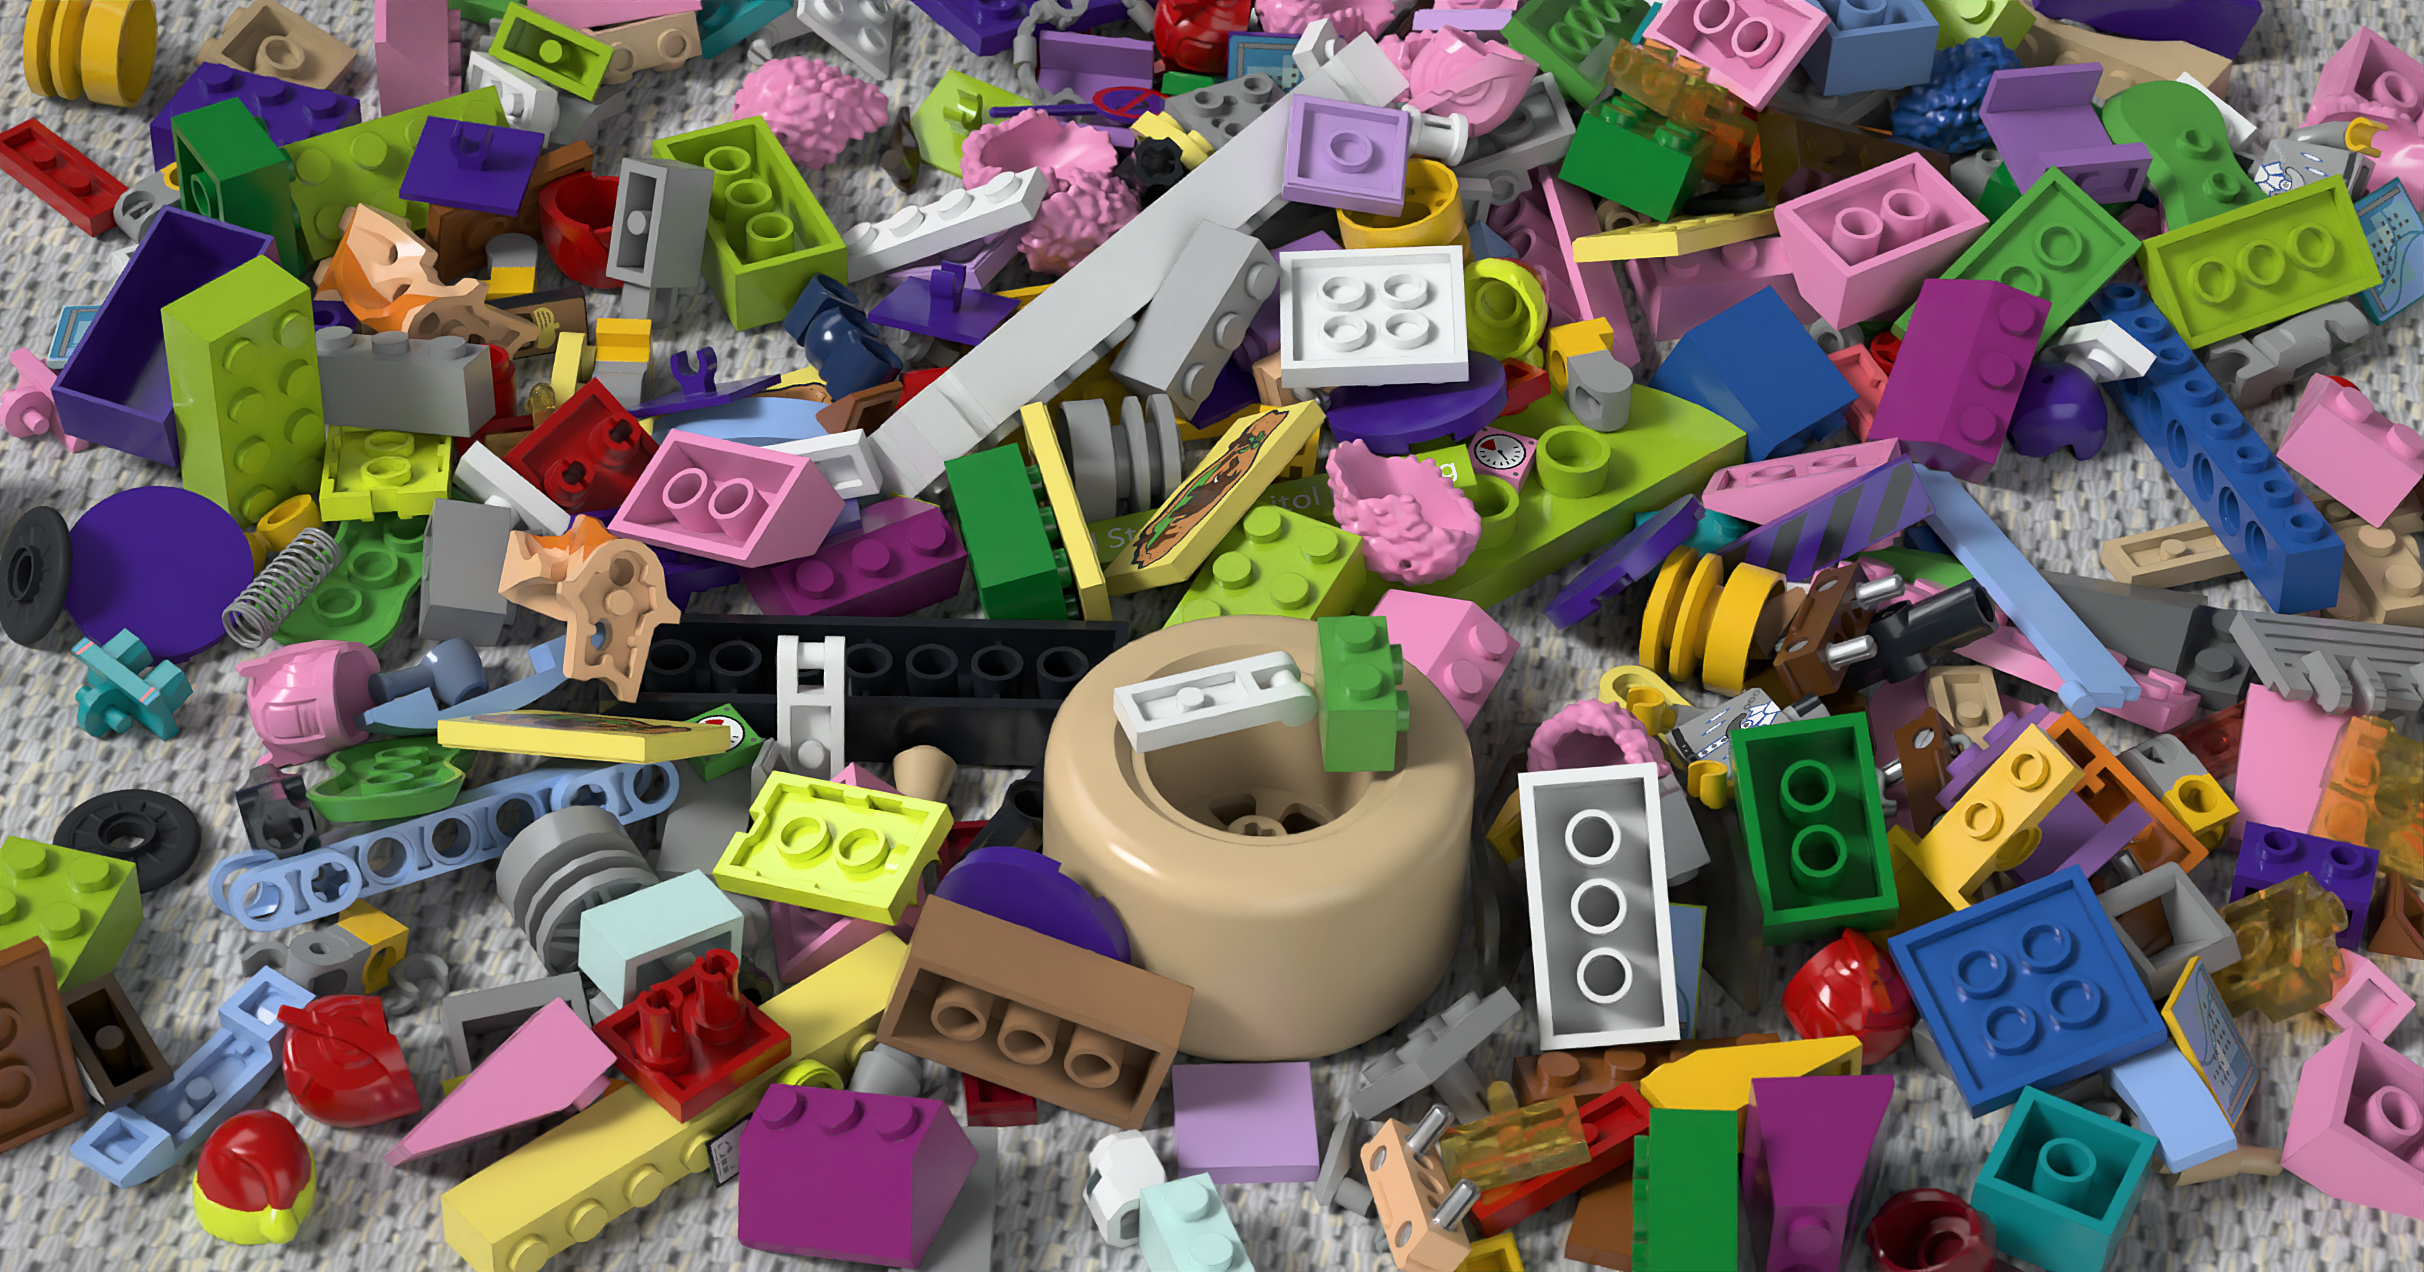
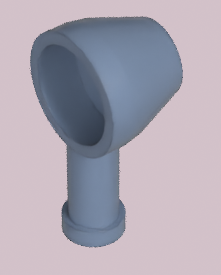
M458 637L444 641L434 647L417 666L388 674L386 672L372 674L368 680V690L372 700L380 706L394 701L395 698L403 697L429 687L433 698L452 707L488 693L489 686L477 651L467 639Z

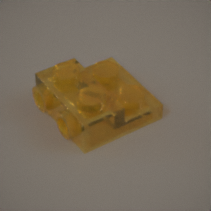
M1651 37L1646 38L1644 45L1621 38L1618 47L1611 56L1609 68L1603 79L1604 82L1667 118L1753 146L1759 132L1758 123L1741 114L1745 104L1727 96L1728 88L1708 78L1711 67L1684 55H1679L1676 60L1679 52L1677 48Z
M2363 715L2360 719L2352 716L2338 729L2318 786L2322 790L2306 834L2380 850L2377 871L2386 874L2396 870L2404 877L2407 883L2424 889V740L2419 743L2397 734V726L2385 719L2370 715Z
M2309 871L2216 909V912L2234 932L2242 957L2241 960L2210 974L2233 1019L2259 1007L2270 1021L2275 1024L2299 1013L2312 1011L2321 1004L2332 1000L2333 981L2345 975V963L2341 952L2336 946V933L2348 927V916L2339 897L2333 892H2326Z

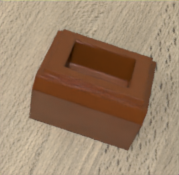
M2396 870L2387 872L2369 905L2367 951L2424 960V903L2400 873Z

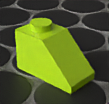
M510 1L488 54L594 102L616 49L534 8Z

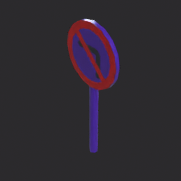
M1117 86L1097 91L1092 97V104L992 107L989 110V115L995 119L1012 118L1013 116H1018L1021 111L1031 107L1035 111L1038 109L1047 110L1048 116L1097 115L1099 113L1101 116L1114 121L1134 124L1146 111L1158 116L1165 110L1166 98L1170 97L1152 89Z

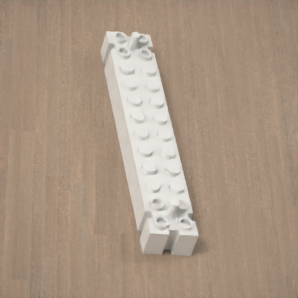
M1364 31L1327 63L1312 73L961 358L943 375L913 397L884 422L878 430L871 434L867 440L883 476L881 489L889 499L891 498L890 491L911 498L918 495L923 501L929 502L949 485L944 461L994 448L1001 440L1023 424L1021 406L1040 401L1042 405L1047 404L1083 372L1087 371L1112 350L1113 347L1128 337L1135 329L1202 219L1250 235L1290 202L1289 200H1282L1281 194L1293 93L1400 110L1393 100L1410 86L1409 82L1370 35Z

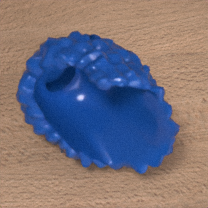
M1983 35L1979 39L1971 37L1963 45L1957 44L1944 50L1935 49L1930 82L1911 85L1910 95L1901 98L1898 101L1897 109L1889 114L1890 122L1893 125L1892 135L1914 140L1944 154H1964L1968 150H1979L1983 147L1995 146L1979 116V111L1993 72L2025 68L2021 65V59L2015 56L2014 49L2007 48L2002 38L1998 36L1990 37Z

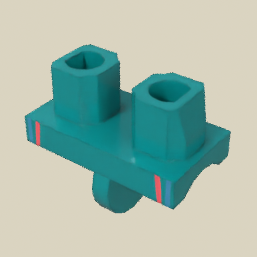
M126 628L101 648L84 637L71 649L73 655L88 666L89 670L87 676L89 686H82L75 695V700L80 704L77 713L78 725L92 737H100L109 730L114 729L119 734H123L132 725L130 717L164 742L179 732L172 713L193 693L192 687L181 669L169 660H164L145 678L141 679L137 675L153 662V658L142 641Z

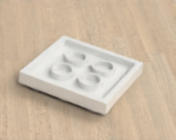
M1462 245L1280 252V266L1283 269L1280 274L1282 388L1305 387L1314 389L1327 386H1381L1384 384L1408 383L1441 384L1445 382L1469 381Z

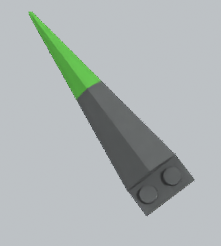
M1889 546L1876 551L1857 552L1841 560L1857 562L1859 556L1875 558L1892 565L1895 568L1893 575L1898 574L1902 577V580L1913 584L1916 578H1924L1951 588L1974 578L1956 556ZM2036 569L2105 648L2114 650L2127 657L2126 667L2147 675L2151 668L2176 674L2187 681L2184 689L2202 695L2198 707L2237 715L2255 671L2229 631L2238 610L2208 606V596ZM1991 597L1993 603H1994L1995 605L1999 606V605L1994 601V599Z

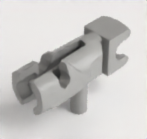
M2339 300L2297 314L2276 327L2270 326L2266 328L2263 326L2213 343L2207 349L2202 365L2218 385L2222 383L2236 384L2237 396L2236 399L2232 400V403L2239 411H2243L2269 401L2274 389L2305 377L2313 376L2316 372L2319 374L2324 373L2328 367L2327 361L2331 362L2334 366H2338L2363 356L2366 350L2358 343L2352 344L2350 342L2369 334V325L2365 316L2349 301Z

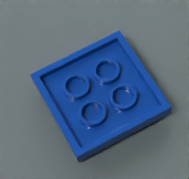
M2079 863L1887 939L1889 954L1973 1120L2017 1103L2026 1085L2044 1092L2167 1043V1028Z

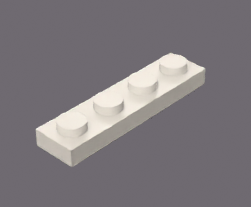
M1038 166L1016 174L1012 171H1007L997 175L986 185L969 191L962 188L953 190L938 202L921 208L914 205L908 206L897 212L892 218L873 225H870L868 222L860 223L847 231L842 237L848 251V284L1033 220L1050 184Z

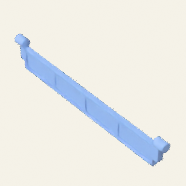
M1913 463L1936 510V513L1924 518V520L1981 586L1986 588L1994 601L2064 680L2065 683L2058 691V697L2076 718L2082 719L2090 716L2096 707L2122 709L2124 701H2138L2141 687L1950 472L1929 471L1923 464Z

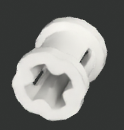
M1406 104L1402 107L1401 110L1411 112L1408 158L1415 153L1441 158L1444 165H1458L1464 155L1468 139L1466 116L1452 113L1447 118L1420 113V110L1413 105Z

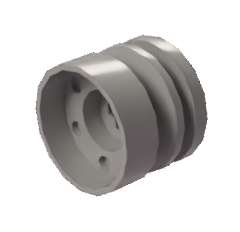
M1168 394L1148 395L1145 423L1137 396L1124 397L1120 413V424L1113 426L1111 425L1110 416L1103 399L1059 403L1057 440L1085 523L1115 518L1117 503L1120 498H1126L1130 514L1149 511L1150 496H1152L1154 508L1158 509L1185 480L1183 441L1180 429L1175 421L1172 403Z
M595 805L568 806L543 815L516 836L504 851L496 871L497 893L515 922L526 934V939L537 953L546 970L551 976L579 971L583 988H592L597 985L578 966L581 912L660 883L614 813Z

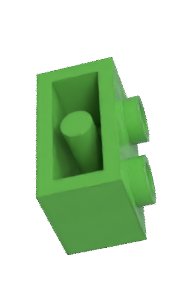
M1351 615L1346 617H1317L1314 685L1319 705L1318 720L1324 772L1394 771L1397 732H1408L1409 697L1407 690L1396 691L1395 685H1402L1403 652L1401 644H1390L1386 616Z

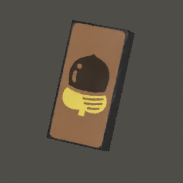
M581 285L484 301L488 305L523 317L541 329L535 341L526 342L521 345L513 355V360L556 353L560 332L586 333L587 345L590 346L586 299ZM470 334L466 344H480L481 339L479 335Z

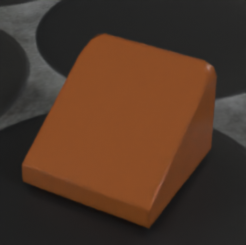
M897 380L851 393L818 411L815 416L816 420L829 434L863 429L867 438L894 414L904 386Z

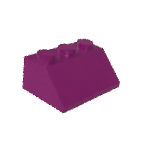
M1926 278L1921 287L1865 443L1898 437L1901 455L1906 453L1912 461L1938 471L1950 472L1953 477L1980 485L1995 465L2052 302L1996 280Z
M902 496L893 497L861 509L863 528L825 537L814 555L754 568L733 564L763 615L902 617L957 596L968 553L938 506Z
M771 1083L739 1138L738 1240L743 1246L756 1250L917 1269L979 1155L944 1100Z

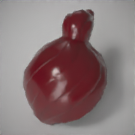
M1916 1187L1899 1191L1884 1202L1877 1215L1872 1217L1869 1226L1866 1228V1245L1870 1249L1873 1263L1878 1272H2024L1996 1258L1998 1251L1996 1247V1226L1992 1223L1990 1216L1986 1212L1973 1208L1960 1196L1939 1188Z

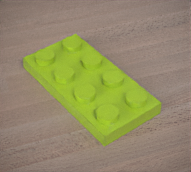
M2341 173L2141 241L2143 244L2136 254L2154 304L2191 351L2292 317L2323 304L2366 291L2383 283Z

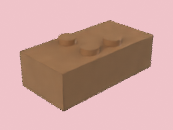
M929 894L893 981L875 1041L1126 1130L1137 1129L1140 1131L1178 1050L1194 988L1103 956L1092 950H1086L1041 934L1030 928L1013 924Z

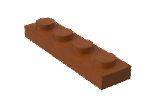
M1747 1033L1735 1037L1703 1040L1682 1039L1671 1043L1639 1046L1617 1045L1607 1049L1586 1051H1552L1543 1055L1514 1057L1511 1080L1531 1122L1555 1120L1566 1116L1626 1081L1640 1094L1641 1079L1649 1076L1657 1067L1665 1063H1674L1697 1050L1781 1042L1777 1033Z

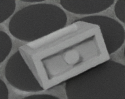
M2168 862L2096 896L2152 1001H2157L2172 993L2188 961L2192 957L2200 955L2209 974H2213L2242 959L2234 932L2181 867L2174 862ZM2160 896L2175 945L2146 958L2114 917Z
M579 971L442 998L439 1019L455 1078L472 1073L465 1037L522 1026L534 1013L558 996L591 1030V1022Z

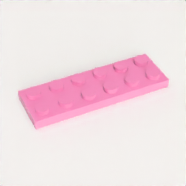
M1859 556L1857 562H1860L1870 582L1892 576L1895 569L1884 561L1867 556ZM1840 561L1839 565L1825 569L1833 570L1857 562ZM1824 569L1815 571V574H1814V577H1813V579H1812L1810 588H1811V586H1812V584H1813V582H1814V580H1815L1817 574H1819V573H1820L1821 571H1823ZM1916 578L1914 584L1902 580L1906 586L1904 595L1880 602L1875 612L1903 600H1911L1912 604L1949 589V587L1924 578ZM1995 605V614L1999 627L1995 633L1952 651L2057 693L2065 683L2013 622L2008 621L2009 617L1997 605ZM2106 648L2141 687V694L2136 702L2124 701L2122 709H2098L2159 733L2166 732L2193 719L2202 695L2184 689L2187 683L2184 678L2155 668H2151L2148 675L2126 667V656Z

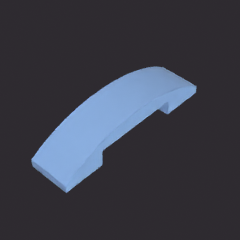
M778 397L742 398L728 404L668 414L654 421L652 438L661 446L670 430L676 429L751 446L764 447L830 435L815 417L818 411L830 404Z
M602 621L594 624L597 627V631L594 635H591L592 645L596 649H598L606 637V630ZM566 635L528 650L537 673L533 676L438 711L431 690L428 687L352 717L356 729L394 736L438 734V720L514 711L547 694L568 679L562 673Z
M265 965L218 1009L222 1028L173 1073L175 1081L153 1091L134 1110L125 1105L111 1113L108 1111L69 1148L71 1156L121 1189L140 1184L171 1168L206 1140L214 1129L239 1113L281 1065L283 1044L288 1026L279 1023L276 1019L280 1006L286 1004L303 1009L308 1003L317 1000V996Z
M2168 1036L2167 1043L2097 1070L2138 1115L2140 1130L2159 1138L2155 1154L2173 1174L2238 1149L2236 1137L2216 1101L2191 1064Z

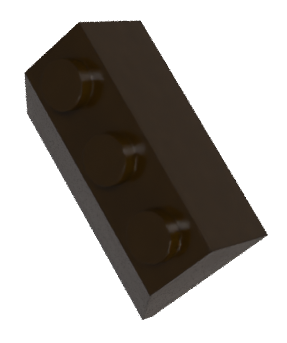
M1766 105L1761 112L1756 111L1765 199L1768 206L1776 207L1914 152H1918L1952 184L1949 155L1914 140Z

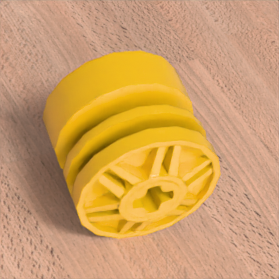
M31 0L23 36V66L25 79L31 92L38 96L53 98L58 95L66 100L75 101L85 91L88 99L96 104L131 109L137 106L150 83L155 65L158 21L154 1Z
M1422 158L1407 159L1404 205L1400 218L1335 208L1346 250L1462 245L1463 270L1470 263L1475 262L1470 235L1464 223L1465 212L1458 182L1454 172L1440 162Z
M1680 545L1667 556L1650 591L1642 621L1639 664L1641 667L1647 668L1657 675H1663L1669 666L1671 680L1687 682L1696 670L1700 660L1703 659L1702 680L1704 689L1734 698L1741 694L1748 661L1766 659L1758 645L1754 632L1764 603L1787 592L1786 575L1740 562L1732 572L1726 585L1723 586L1724 565L1722 556L1707 553L1700 561L1698 549Z

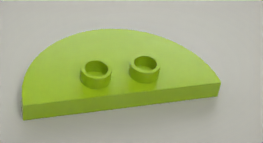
M1550 380L1551 394L1530 403L1528 409L1522 413L1502 416L1487 425L1538 440L1535 463L1519 495L1511 484L1501 478L1486 474H1474L1478 485L1480 501L1473 502L1475 512L1481 516L1482 533L1477 540L1474 552L1469 554L1465 564L1459 567L1453 576L1447 577L1444 580H1436L1431 585L1416 584L1412 587H1408L1400 581L1387 582L1377 572L1367 570L1368 586L1352 608L1349 616H1370L1382 596L1390 589L1471 601L1484 611L1633 529L1634 513L1661 511L1688 494L1692 493L1695 495L1706 489L1716 469L1742 465L1744 463L1747 433L1725 418L1695 403L1670 393L1633 383L1628 422L1622 428L1614 431L1593 430L1584 426L1576 418ZM1476 434L1457 442L1452 440L1451 437L1444 435L1429 441L1410 443V454L1378 456L1384 458L1394 456L1405 457L1466 444L1468 450Z

